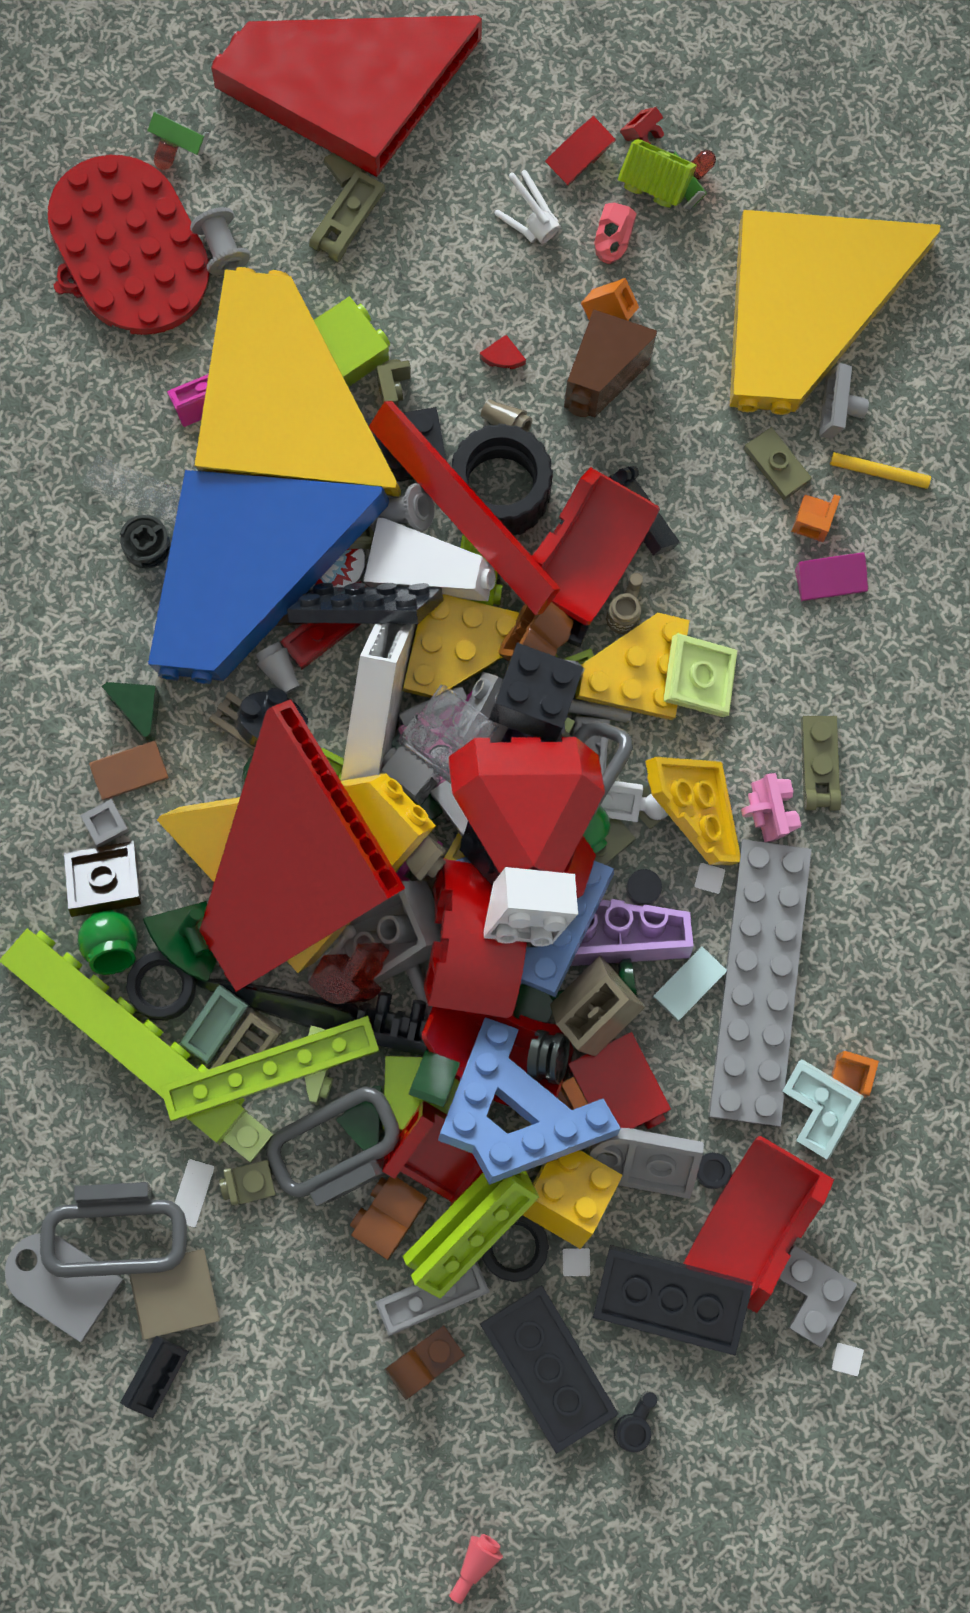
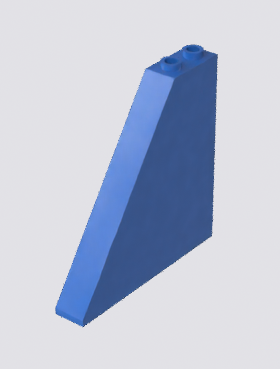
M185 470L148 665L158 673L160 678L175 681L181 676L191 677L192 681L202 684H210L212 680L224 681L278 624L279 620L288 613L287 609L295 604L299 597L310 590L388 507L389 498L383 487Z

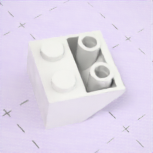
M505 867L493 883L484 927V938L497 939L498 942L505 944L516 941L531 942L532 945L539 947L553 944L578 915L575 874Z

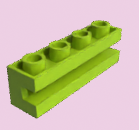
M523 1171L492 1184L488 1183L484 1173L479 1176L403 1255L406 1266L415 1270L411 1277L416 1286L441 1299L539 1198V1195L527 1172Z

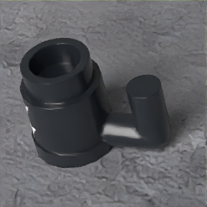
M650 1391L642 1393L634 1412L623 1415L615 1423L613 1430L614 1439L622 1449L634 1453L644 1450L649 1445L652 1434L646 1419L651 1408L657 1404V1397L654 1393Z

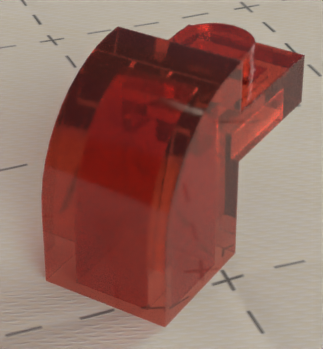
M359 943L351 957L347 954L323 955L308 984L323 999L330 1003L343 1004L369 1001L382 990L373 979L383 969V962L390 951L382 943Z

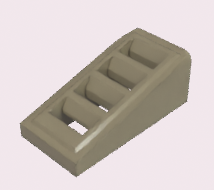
M254 1010L250 1012L212 1068L224 1065L227 1059L230 1062L241 1059L233 1053L236 1048L246 1056L271 1049L283 1032V1029L259 1011ZM253 1024L269 1035L266 1040L250 1029ZM246 1036L260 1047L258 1052L244 1043L242 1039Z

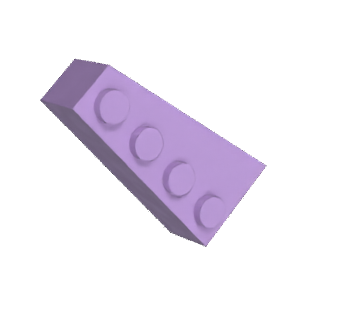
M611 899V901L601 900L571 966L590 965L599 955L607 963H619L621 960L629 958L632 959V962L690 958L694 947L690 912L650 905L626 904L625 901Z

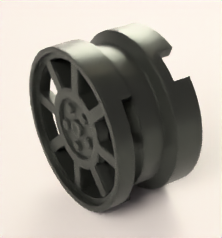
M138 515L129 519L122 527L120 544L130 563L139 568L147 569L156 567L166 560L170 552L171 543L167 530L159 519L150 515Z
M537 1030L535 1036L539 1037L538 1039L531 1040L528 1052L527 1074L536 1081H541L545 1078L549 1083L559 1085L563 1081L567 1070L570 1041L563 1033H556L552 1036L548 1031Z

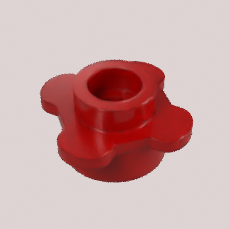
M66 264L59 265L57 269L58 281L53 285L55 292L60 295L69 293L73 294L76 298H81L76 284L69 282L71 276Z

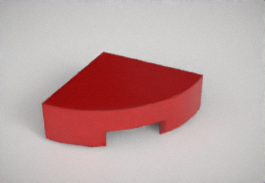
M504 335L481 351L479 356L483 362L492 367L516 369L526 364L525 357L507 335Z

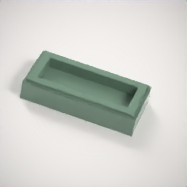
M219 985L179 1045L207 1065L210 1064L250 1005L222 985Z

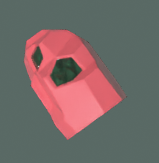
M608 203L604 206L594 241L596 255L604 263L612 264L616 262L627 250L637 214L629 206L618 203Z

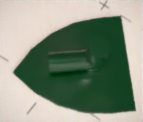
M207 901L143 918L150 937L168 961L184 973L207 982L217 960L212 951L207 947L206 941L199 931L208 904Z

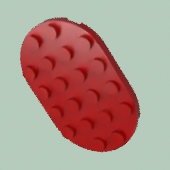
M124 155L93 157L67 171L57 182L51 193L48 204V224L53 242L89 310L110 327L114 325L130 330V334L137 335L157 334L171 330L187 321L198 310L209 285V272L206 267L208 257L197 233L195 234L191 231L190 226L192 222L168 179L152 165L137 158Z

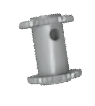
M226 207L213 208L201 213L192 221L190 226L193 233L205 235L206 242L213 256V259L208 262L206 267L207 271L213 275H223L225 270H236L237 267H243L251 257V253L247 248H237L228 224L234 219V212Z
M412 484L406 489L405 496L393 498L388 496V507L370 525L373 532H375L377 519L385 518L398 524L409 523L416 531L427 530L434 519L433 499L419 484Z

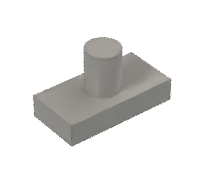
M839 363L826 374L819 431L820 437L832 439L845 429L847 415L864 418L868 411V399L849 394L852 366Z

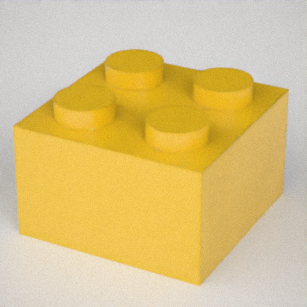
M581 1150L544 1163L533 1182L539 1198L523 1216L581 1249L593 1235L623 1175Z

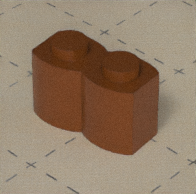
M552 602L544 613L540 615H535L525 604L517 617L516 625L503 640L499 655L509 662L516 644L520 643L556 656L557 649L569 639L574 620Z
M381 1177L370 1194L375 1198L368 1210L361 1208L350 1224L355 1229L351 1236L387 1261H389L428 1201V1197L398 1177L395 1179L389 1177L388 1180Z

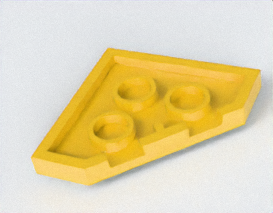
M443 594V602L417 624L402 691L435 698L448 692V690L463 681H467L503 658L499 655L501 644L509 631L516 625L519 612Z
M658 612L581 664L585 670L576 688L575 699L667 720L676 718L678 705L664 702L663 700L672 636L677 633L687 636L689 620Z
M654 757L646 760L647 778L652 796L708 864L734 865L739 863L740 850L722 762Z

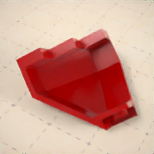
M511 737V742L490 743V738H474L449 756L452 795L499 873L501 874L505 867L563 873L605 793L599 755L577 737H562L561 742H541L540 737Z

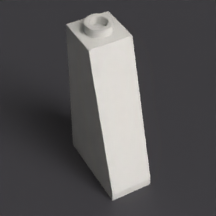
M378 518L363 582L369 587H377L385 583H395L397 587H409L417 583L429 584V588H442V594L466 600L488 601L490 590L495 585L496 576L495 569L480 555L388 519Z

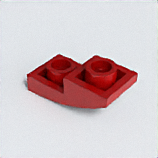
M592 116L565 140L545 162L569 186L591 163L594 164L616 139Z

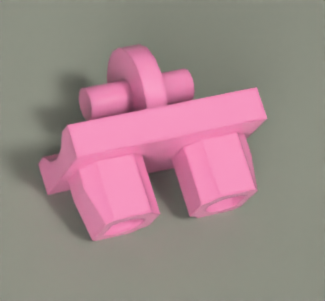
M771 773L751 783L753 792L748 794L750 805L742 808L741 812L743 817H753L755 828L761 827L764 842H774L801 828L799 814L796 811L785 812L783 801H787L793 796L791 780L777 779L776 773Z

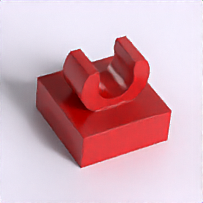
M657 107L641 110L620 130V133L626 141L640 139L651 144L648 140L649 132L656 139L664 136L662 128L656 125L663 116Z

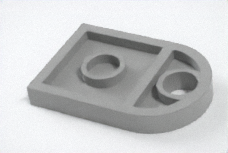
M621 1128L618 1136L591 1145L589 1156L622 1174L619 1186L690 1199L703 1156L704 1142L636 1129ZM602 1153H611L613 1156H607Z
M40 1233L30 1235L18 1242L11 1250L5 1265L6 1283L13 1296L79 1342L84 1341L124 1280L119 1275L72 1278L54 1276L46 1270L41 1261ZM55 1235V1256L58 1261L62 1263L96 1261L65 1239ZM27 1249L34 1251L37 1255V1264L30 1271L22 1270L18 1264L19 1255Z

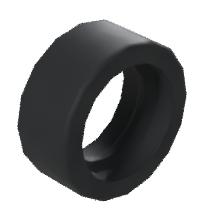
M156 951L142 956L133 964L127 975L126 990L130 1002L142 1015L152 1020L168 1021L179 1017L189 1009L195 998L196 981L194 977L171 964L160 951ZM159 965L175 969L182 980V992L178 999L165 1007L149 1004L143 998L140 989L141 980L145 973Z
M523 1215L513 1225L523 1226L534 1237L536 1245L534 1257L522 1268H507L498 1262L491 1246L482 1256V1261L489 1272L499 1279L511 1282L528 1280L540 1271L547 1260L549 1250L547 1233L542 1226Z

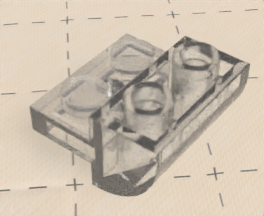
M440 685L422 712L415 714L396 742L405 746L408 751L422 759L425 764H428L430 768H433L437 774L451 784L449 756L474 738L491 739L499 726L493 721L488 720L489 718L446 685Z

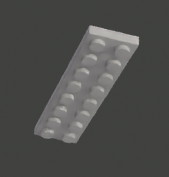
M745 839L741 841L709 1118L781 1127L784 1092L782 1091L786 1084L812 849Z

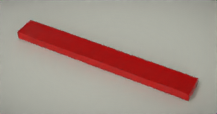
M384 401L370 423L369 429L535 615L543 614L561 588L393 401Z

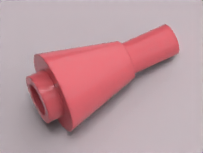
M481 1534L480 1537L471 1536L460 1572L461 1576L449 1595L456 1603L462 1604L473 1584H476L503 1558L499 1551V1543L488 1535Z

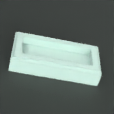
M701 946L652 998L678 1022L727 970Z

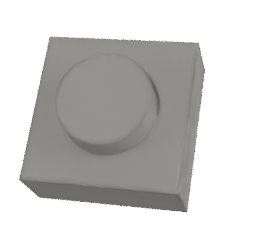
M112 799L80 815L97 847H101L129 832Z

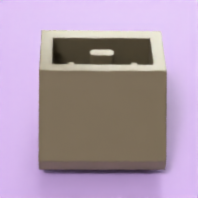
M600 955L550 1004L556 1025L578 1051L594 1057L645 1008L643 1003Z

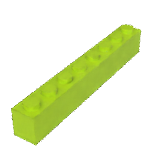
M27 928L1 957L0 962L162 1098L161 1085L209 1070L203 1064L196 1069L186 1061L191 1054L175 1041L171 1046L162 1041L160 1036L164 1032L149 1019L142 1024L132 1016L137 1009L121 996L117 1001L108 996L106 992L110 987L93 974L90 979L84 976L79 971L83 965L72 955L66 952L62 957L52 948L56 942L42 930H39L35 935ZM244 1098L186 1118L220 1145L224 1141L223 1138L243 1114L248 1111L241 1106L245 1101Z

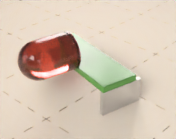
M156 109L147 131L163 138L160 139L154 155V164L158 169L167 170L172 166L179 147L196 155L203 154L210 135L209 132H204L201 135L162 116L163 110Z
M667 150V152L678 156L674 150ZM710 150L701 151L691 161L697 167L684 196L688 201L683 206L685 209L694 207L707 194L697 179L701 180L716 163V156Z

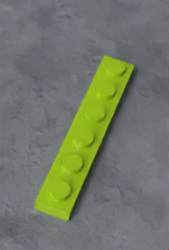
M366 1016L161 1085L160 1089L170 1121L174 1122L380 1051L369 1018Z

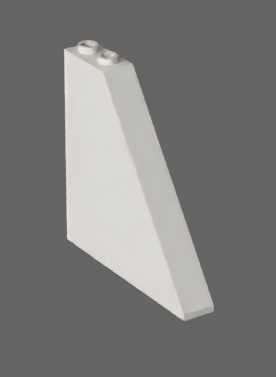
M375 624L359 660L341 781L381 774L383 758L392 748L393 738L395 737L404 694L402 689L417 624Z

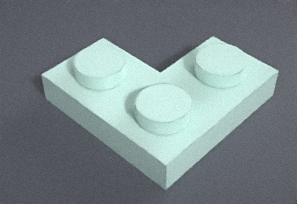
M804 1060L798 1062L782 1091L813 1110L796 1141L825 1159H829L864 1096Z

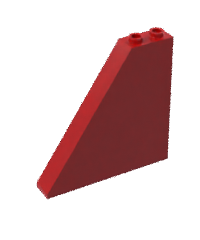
M477 15L248 21L241 31H237L233 35L230 45L226 50L215 57L211 67L214 86L216 89L377 177L482 39V18Z
M291 699L272 706L266 711L199 930L206 941L207 947L214 954L224 971L225 977L230 981L236 992L406 889Z

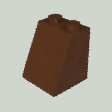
M593 309L567 380L564 407L568 408L576 416H591L595 418L650 364L657 330Z

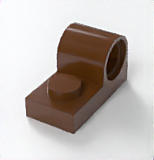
M443 1325L384 1370L404 1399L407 1400L465 1355Z

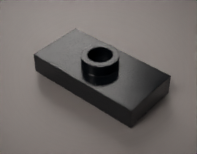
M156 1335L120 1403L126 1408L154 1418L189 1351Z

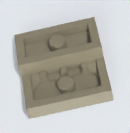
M204 1249L185 1253L180 1264L172 1270L160 1273L129 1274L142 1340L154 1338L156 1335L162 1336L220 1321Z

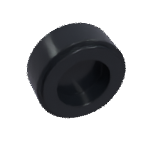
M637 870L628 879L626 885L627 895L631 901L638 905H650L660 896L662 882L659 876L651 870Z
M707 1153L702 1156L696 1179L705 1188H721L731 1178V1164L720 1153Z

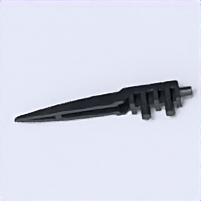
M195 978L197 986L214 993L217 987L222 985L250 1005L249 1008L309 1028L312 1025L327 1030L368 1016L378 1046L424 1056L426 1050L428 1051L422 1039V1031L427 1020H424L427 1003L422 1000H413L410 1016H407L404 1011H398L397 1013L389 1011L392 994L388 992H378L376 1008H372L369 1003H364L358 1008L356 1004L346 1001L340 1002L255 984H248L236 992L228 980L208 978L207 982Z

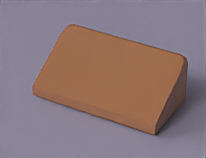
M151 741L89 763L102 800L169 778L156 741Z

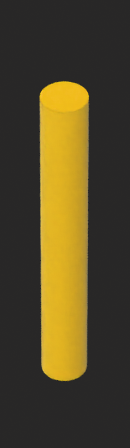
M833 452L830 465L925 489H928L931 476L836 452Z

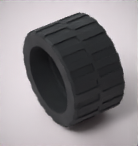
M506 424L484 426L482 429L470 433L458 445V450L454 452L452 458V468L469 486L471 472L479 464L487 460L505 458L522 465L530 473L533 480L532 490L525 498L510 505H494L483 501L513 536L521 535L529 528H533L546 512L553 478L550 455L547 454L545 446L535 438V435L524 431L521 427L515 425L508 426Z

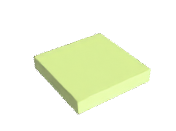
M679 633L673 635L663 701L720 717L729 716L738 650Z

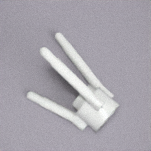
M523 170L521 174L535 200L514 173H510V180L533 210V213L527 219L529 227L526 228L500 210H496L494 213L505 223L525 235L531 243L537 239L541 244H544L557 234L561 225L550 211L528 172Z

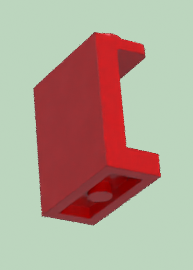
M632 1032L610 1042L595 1057L586 1054L568 1063L567 1070L571 1078L574 1077L587 1104L604 1099L620 1128L635 1129L645 1124L647 1130L666 1121L664 1114L670 1111L671 1108Z
M423 1100L400 1132L399 1141L395 1149L384 1157L382 1172L394 1179L399 1172H402L449 1200L451 1206L483 1172L473 1153L438 1141L447 1114Z

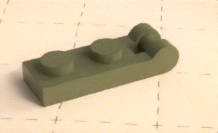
M357 169L313 233L309 247L316 251L323 250L329 254L328 257L337 263L340 262L346 253L347 247L384 194L385 185ZM331 231L339 235L335 242L327 238Z
M802 716L804 810L828 807L829 811H840L841 791L837 716ZM816 785L827 786V794L817 793Z

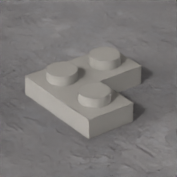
M793 1245L788 1253L791 1257L779 1280L806 1297L788 1328L822 1348L857 1284Z

